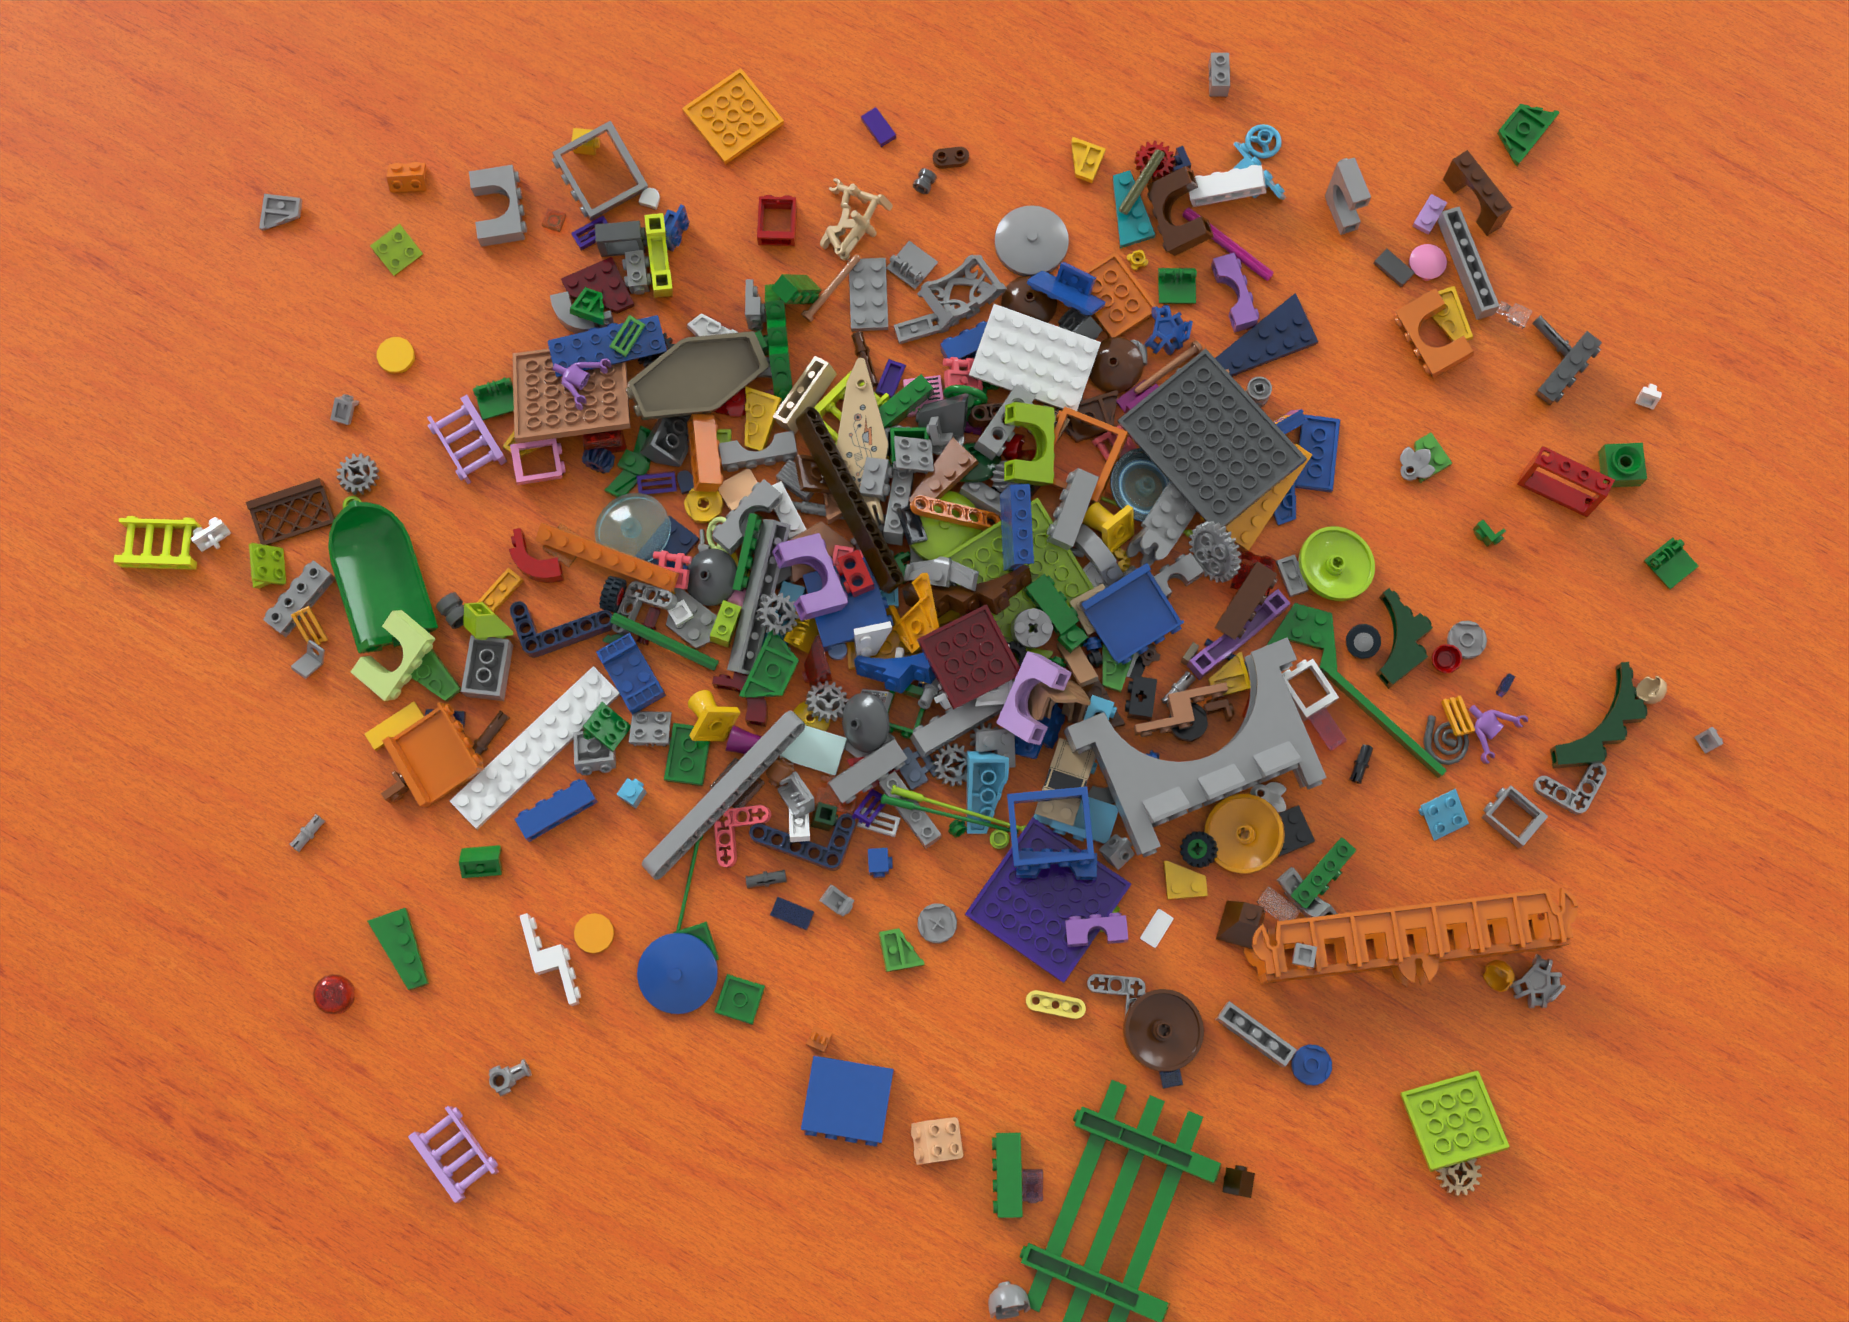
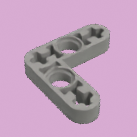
M634 581L629 584L617 613L635 621L642 603L671 610L677 604V597L668 590ZM639 589H640L641 591H643V593L641 594V593L635 592V590H639ZM655 591V597L649 600V594ZM661 598H670L669 602H664L663 600H661ZM633 604L632 611L626 613L627 606ZM612 625L613 631L619 635L624 636L629 633V631L621 627Z
M1602 763L1589 765L1575 791L1548 776L1538 777L1533 783V788L1539 795L1571 813L1579 815L1589 808L1606 776V767ZM1599 768L1598 772L1600 774L1595 776L1594 780H1591L1590 778L1594 774L1592 769ZM1545 781V786L1548 788L1542 790L1539 783ZM1584 783L1592 786L1593 790L1590 794L1583 791L1582 786ZM1553 786H1555V788L1552 790L1551 795H1550V794H1549V792L1551 791L1550 789H1551ZM1557 790L1565 792V800H1559L1556 797ZM1581 797H1584L1585 799L1581 802L1583 808L1576 809L1574 802H1578Z
M1093 974L1087 980V987L1093 993L1126 996L1125 1016L1129 1009V1004L1137 999L1129 998V995L1134 996V989L1130 986L1138 982V985L1142 987V989L1137 991V996L1145 994L1146 988L1144 981L1136 977ZM1098 978V982L1105 983L1104 978L1109 979L1107 990H1103L1105 986L1101 985L1094 989V985H1091L1090 982ZM1119 980L1122 984L1119 991L1112 990L1110 987L1111 981Z

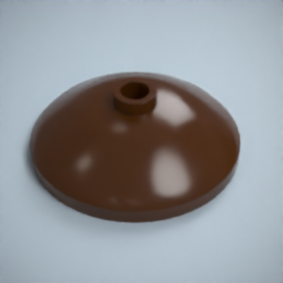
M1022 276L1010 282L1002 295V307L1046 323L1053 318L1057 308V299L1049 298L1047 294L1033 290L1027 284L1028 279L1032 276ZM1031 295L1033 296V298L1028 299L1027 296Z
M1112 337L1101 341L1089 377L1093 384L1102 391L1108 393L1115 390L1118 393L1127 391L1139 381L1144 367L1142 354L1133 342L1125 338ZM1116 359V364L1111 365V360Z

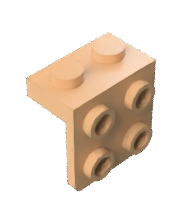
M745 469L723 481L718 490L730 511H735L739 506L740 500L744 496L748 497L757 480L750 469Z
M956 1117L911 1124L914 1157L917 1165L963 1157L959 1121Z

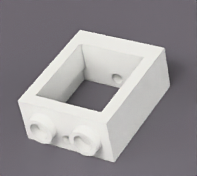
M1305 659L1296 665L1297 668L1292 672L1288 669L1282 673L1303 722L1330 706L1339 698L1314 659L1308 662ZM1310 668L1328 695L1306 708L1288 681Z

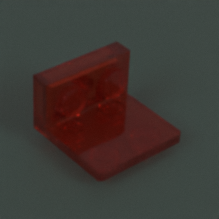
M622 429L583 435L584 450L606 448L611 453L623 452L627 449Z

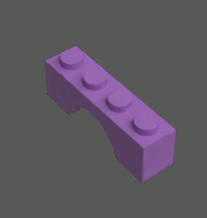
M1235 253L1213 258L1211 268L1216 282L1230 286L1237 295L1238 302L1230 309L1229 313L1234 333L1253 328L1259 319V312L1257 308L1254 309L1252 304L1253 296L1247 290L1246 276L1241 273L1240 259H1236Z

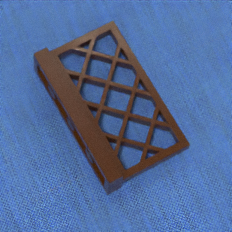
M318 478L247 501L246 505L248 510H250L260 544L270 545L331 525L335 518L325 491L324 481ZM321 492L323 500L320 505L311 502L313 495ZM298 499L306 501L301 512L292 508ZM309 503L318 507L314 517L305 514ZM283 505L287 507L283 518L274 514L277 506ZM291 509L300 513L295 524L286 520ZM321 509L328 512L330 520L324 522L317 520ZM262 511L269 513L265 523L258 521L256 513ZM303 515L312 519L310 525L306 528L298 526ZM272 516L281 519L277 529L268 526ZM284 522L294 525L288 534L280 532ZM267 527L275 531L272 539L265 541L263 533Z

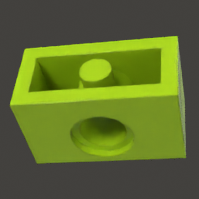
M723 600L710 633V642L729 647L740 618L742 606Z

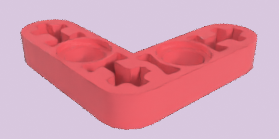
M757 805L728 809L724 813L728 820L724 823L725 827L729 828V830L720 831V828H724V823L720 822V818L714 823L717 861L721 866L730 868L737 862L735 827L767 823L771 818V811L768 807ZM761 809L766 813V815L762 816V820L760 817L752 816V813H760ZM742 811L747 813L745 822L738 820V815ZM725 833L730 836V841L727 844L721 842V836ZM722 847H731V850L727 849V855L731 856L728 864L726 861H723V857H726V850H722Z

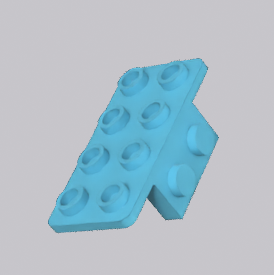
M1088 797L1093 840L1105 844L1110 839L1118 809L1116 805ZM1082 800L1073 826L1034 814L1033 818L1054 828L1053 832L1065 835L1068 832L1073 834L1072 838L1084 841L1086 838Z

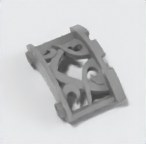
M970 255L961 266L948 275L934 281L925 282L917 294L925 299L939 318L938 324L940 327L948 328L959 324V320L966 317V319H969L979 313L981 306H984L987 302L990 305L1007 288L994 275L981 255ZM977 264L984 272L979 279H976L978 269L975 273L970 272ZM986 276L991 281L992 285L984 281ZM954 285L973 286L970 290V302L968 304L957 299L950 300V294ZM979 288L977 290V293H980L981 295L975 297L973 294L976 291V289ZM955 305H959V306H960V307L957 308V309L954 308Z

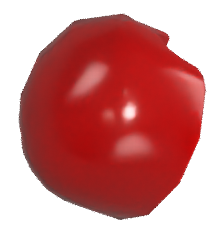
M1015 434L1010 442L1005 441L1003 446L1006 448L1002 453L1007 461L1019 459L1022 445L1025 443L1021 438L1025 437V435Z
M1440 645L1432 654L1433 666L1442 673H1453L1459 669L1462 663V653L1454 645Z

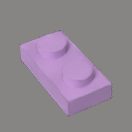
M1431 194L1413 223V227L1429 235L1447 202Z

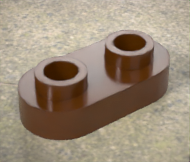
M964 147L942 148L933 153V164L940 169L962 167L969 161V152ZM943 155L945 158L940 159L939 156Z

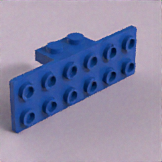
M655 315L638 319L646 324L627 357L609 347L624 323H611L603 328L594 327L586 332L548 340L553 366L556 363L568 368L574 363L600 362L602 359H609L611 365L665 353L667 349L659 317ZM633 321L629 323L628 327L619 339L618 343L616 344L617 347H619L624 337L628 333L629 329L633 325ZM639 325L636 326L635 330L631 334L630 338L628 339L627 343L625 344L622 350L625 351L628 344L630 343L633 336L640 327ZM582 368L581 370L587 371L596 368ZM555 372L556 377L563 376L562 374Z

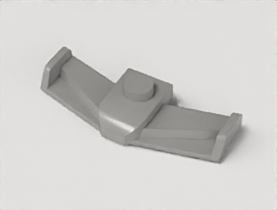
M938 557L933 560L908 564L905 569L904 581L912 582L921 573H928L931 585L949 587L950 581L975 591L979 572L951 560V558Z

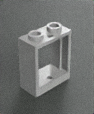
M1510 785L1506 789L1502 787L1495 795L1497 800L1494 803L1490 801L1483 809L1485 814L1481 818L1519 849L1525 845L1548 816ZM1507 796L1533 817V820L1518 837L1492 816V813Z

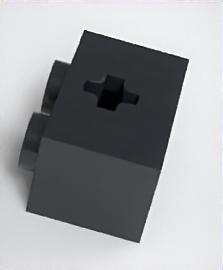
M1134 676L1133 680L1129 681L1127 693H1131L1130 700H1126L1125 712H1128L1127 718L1151 721L1157 679ZM1138 695H1142V702H1138Z

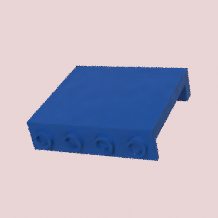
M1030 484L1009 485L1000 494L1004 571H1014L1023 564H1034Z
M864 557V563L875 589L854 598L850 592L847 594L848 603L842 610L815 617L824 652L832 650V646L853 641L854 629L889 621L894 626L891 615H887L885 610L889 608L886 597L881 596V588ZM849 562L845 567L853 569L856 564ZM836 565L833 566L834 569H835L836 574L839 575V573H838V571H837V569H836ZM817 571L803 575L808 594L822 589V579ZM839 575L841 580L840 584L843 588V591L846 592V589L843 584L844 582H846L844 575ZM860 579L853 582V585L857 587L863 584V581Z
M1148 563L1079 605L1116 665L1120 662L1122 665L1132 660L1131 655L1136 652L1139 655L1149 649V644L1152 642L1155 645L1166 639L1164 637L1165 634L1171 632L1173 635L1182 629L1180 625L1184 623V620H1180L1151 574V568Z
M813 1056L801 1130H805V1135L817 1137V1133H823L825 1138L837 1140V1136L845 1137L846 1142L857 1143L858 1139L865 1140V1145L877 1147V1144L883 1141L894 1069Z

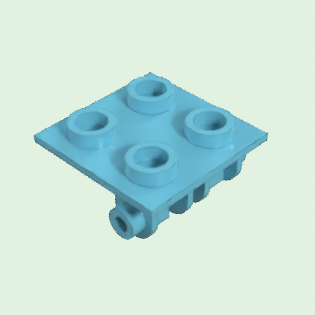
M1456 789L1421 805V808L1418 809L1420 815H1424L1434 841L1469 824Z

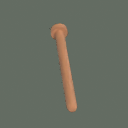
M858 254L852 257L809 310H804L801 313L809 322L814 320L813 315L860 261L861 257Z
M1196 340L1192 342L1188 350L1137 386L1134 392L1141 394L1193 354L1202 352L1201 344Z

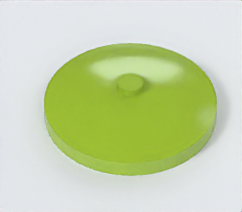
M948 491L939 499L976 508L965 496L953 491ZM934 506L935 512L942 513L939 506ZM952 510V511H951V512H952V515H953L954 517H956V518H959V517H960V514H959L958 511H956V510ZM969 514L970 519L977 522V517ZM920 516L928 540L923 543L912 544L910 547L923 560H933L945 556L982 533V530Z
M1337 526L1321 528L1306 539L1299 553V568L1304 581L1315 593L1333 601L1354 599L1362 594L1373 580L1375 561L1372 551L1358 534L1349 529Z

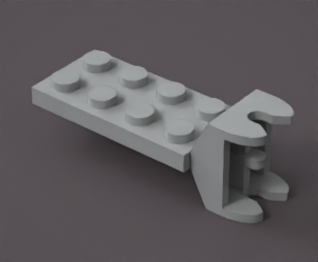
M1170 481L1140 525L1143 529L1133 537L1127 547L1126 554L1128 558L1136 556L1138 552L1143 554V558L1140 561L1141 566L1146 563L1151 566L1154 561L1165 558L1196 513L1194 507Z

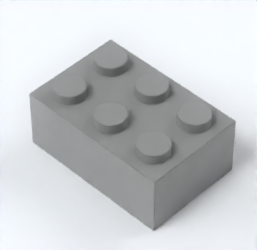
M473 635L470 636L461 692L466 697L504 701L513 651V644L509 639L488 637L486 640H478Z

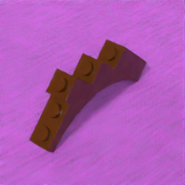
M1023 564L1014 571L999 578L977 583L975 591L964 586L942 587L931 585L937 619L949 610L964 616L986 604L991 613L998 615L1010 606V598L1032 583L1029 566ZM912 582L902 588L905 603L913 607L920 599Z

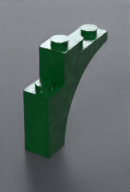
M1390 588L1385 590L1379 598L1385 604L1392 620L1393 645L1385 665L1376 673L1388 689L1428 657L1425 648L1416 642L1433 628L1428 617L1423 616L1421 613L1414 617L1412 610L1408 606H1404L1400 601L1399 595L1395 591H1391Z

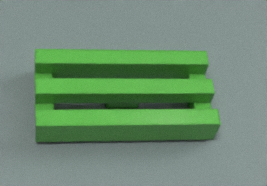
M629 315L609 347L627 357L646 324ZM633 321V325L629 329L628 333L624 337L619 347H617L616 344L618 343L619 339L623 335L629 323ZM639 325L640 327L638 328L637 332L633 336L625 351L622 350L625 344L627 343L628 339L630 338L631 334L635 330L636 326Z

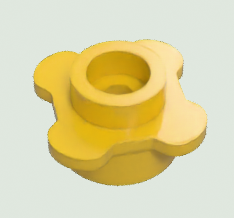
M1137 250L1127 255V260L1130 261L1133 270H1138L1139 267L1148 265V259H1145L1146 257L1142 250Z

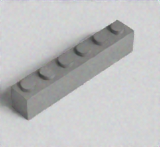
M1460 206L1442 211L1437 222L1476 320L1492 316L1499 308V303Z
M976 699L954 710L951 707L942 717L937 715L929 721L928 725L916 727L910 740L921 757L924 758L973 730V728L978 727L981 723H985L1001 713L1004 705L975 707Z

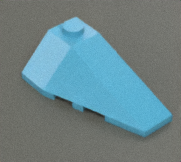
M967 751V810L993 818L995 808L1002 795V790L1008 780V757L988 751ZM967 814V818L991 823V821ZM967 822V834H987L989 827Z

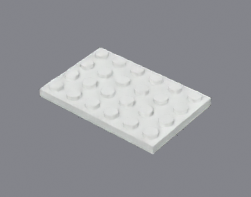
M994 304L969 376L1012 391L1016 384L1036 396L1034 400L1062 410L1065 406L1077 411L1101 342Z

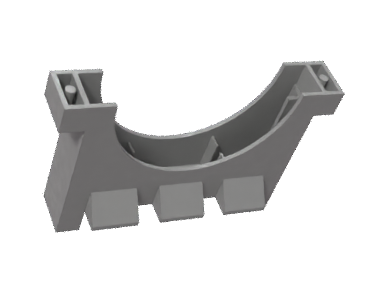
M1288 637L1251 652V655L1244 657L1248 667L1251 687L1246 716L1241 727L1229 743L1208 757L1193 761L1174 762L1148 756L1122 739L1114 730L1104 712L1068 726L1064 730L1072 753L1078 751V754H1081L1092 748L1137 856L1142 854L1143 857H1147L1156 853V848L1161 845L1153 827L1187 814L1186 809L1190 813L1203 807V805L1207 806L1293 770L1300 788L1306 786L1308 790L1323 784L1321 780L1327 777L1281 673L1292 667V662L1297 660Z

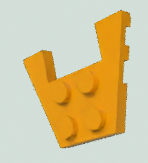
M921 573L912 582L920 600L902 618H900L895 605H889V608L885 609L887 615L892 617L894 624L892 630L898 633L899 639L912 654L919 653L922 650L917 642L918 638L939 628L928 573Z

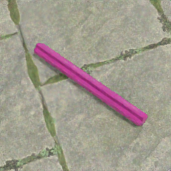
M1187 208L1182 215L1189 222L1200 217L1191 208ZM1210 224L1214 236L1211 239L1228 252L1235 253L1236 258H1239L1241 262L1266 281L1272 278L1274 274L1272 270Z

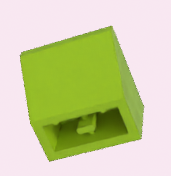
M483 602L464 604L463 626L476 639L486 640L488 637L506 638L513 635V631Z

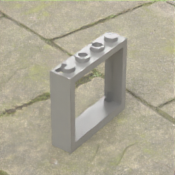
M611 121L552 152L554 158L551 160L556 169H561L563 173L561 177L564 183L570 185L572 197L575 201L579 200L582 206L580 207L584 217L588 216L590 221L641 194L648 188V184ZM607 132L637 185L600 206L591 209L561 156Z

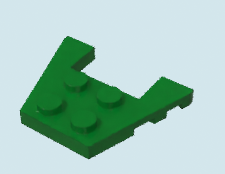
M1294 603L1267 645L1288 637L1290 642L1323 650L1319 665L1320 670H1323L1330 664L1337 671L1332 613Z

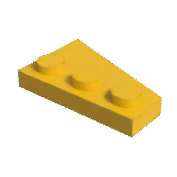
M1455 286L1438 291L1445 303L1446 309L1432 316L1433 320L1452 342L1462 336H1465L1467 340L1473 339Z
M745 386V446L761 451L766 448L775 421L772 416L779 408L782 398Z

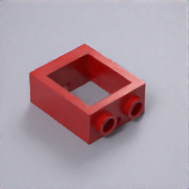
M773 195L759 196L758 245L795 246L796 197L789 195L774 197ZM765 209H791L790 231H764Z

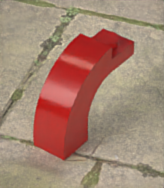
M513 529L514 536H511V540L515 548L509 549V552L519 570L530 579L538 582L554 583L564 581L562 566L558 557L547 560L532 558L528 555L522 529Z

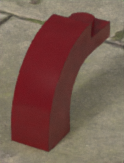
M734 672L733 679H730V676L720 674L719 677H713L712 684L714 688L740 693L748 676ZM765 697L746 698L748 705L745 718L746 723L766 727L768 707Z

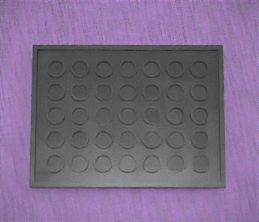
M1206 348L1117 420L1118 424L1128 432V435L1202 518L1208 522L1214 521L1215 524L1220 523L1221 528L1229 525L1307 460L1301 451Z

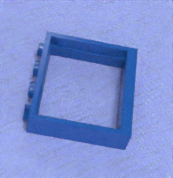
M1087 787L1007 794L1014 868H1018V871L1030 870L1031 866H1038V869L1051 868L1050 865L1058 864L1059 867L1071 866L1070 863L1078 862L1079 865L1091 864V861H1094ZM1082 798L1088 853L1019 859L1014 804Z

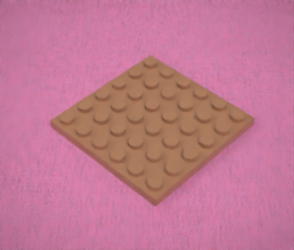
M549 349L512 353L514 438L516 444L631 428L629 397L626 393V388H628L626 362L613 364L611 368L605 366L608 369L606 374L602 373L600 368L585 371L590 373L588 382L582 390L575 389L579 395L585 396L587 403L580 402L583 409L578 410L575 407V397L562 385V377H556L555 371L552 370L553 362Z

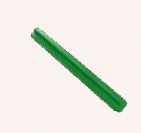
M614 613L610 622L710 670L714 671L719 663L717 659L618 613Z

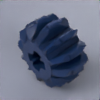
M595 444L588 445L582 456V462L586 464V467L601 473H608L615 461V456L611 451Z

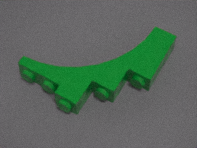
M774 284L765 285L769 359L774 396L782 398V403L793 388L786 304L771 289Z

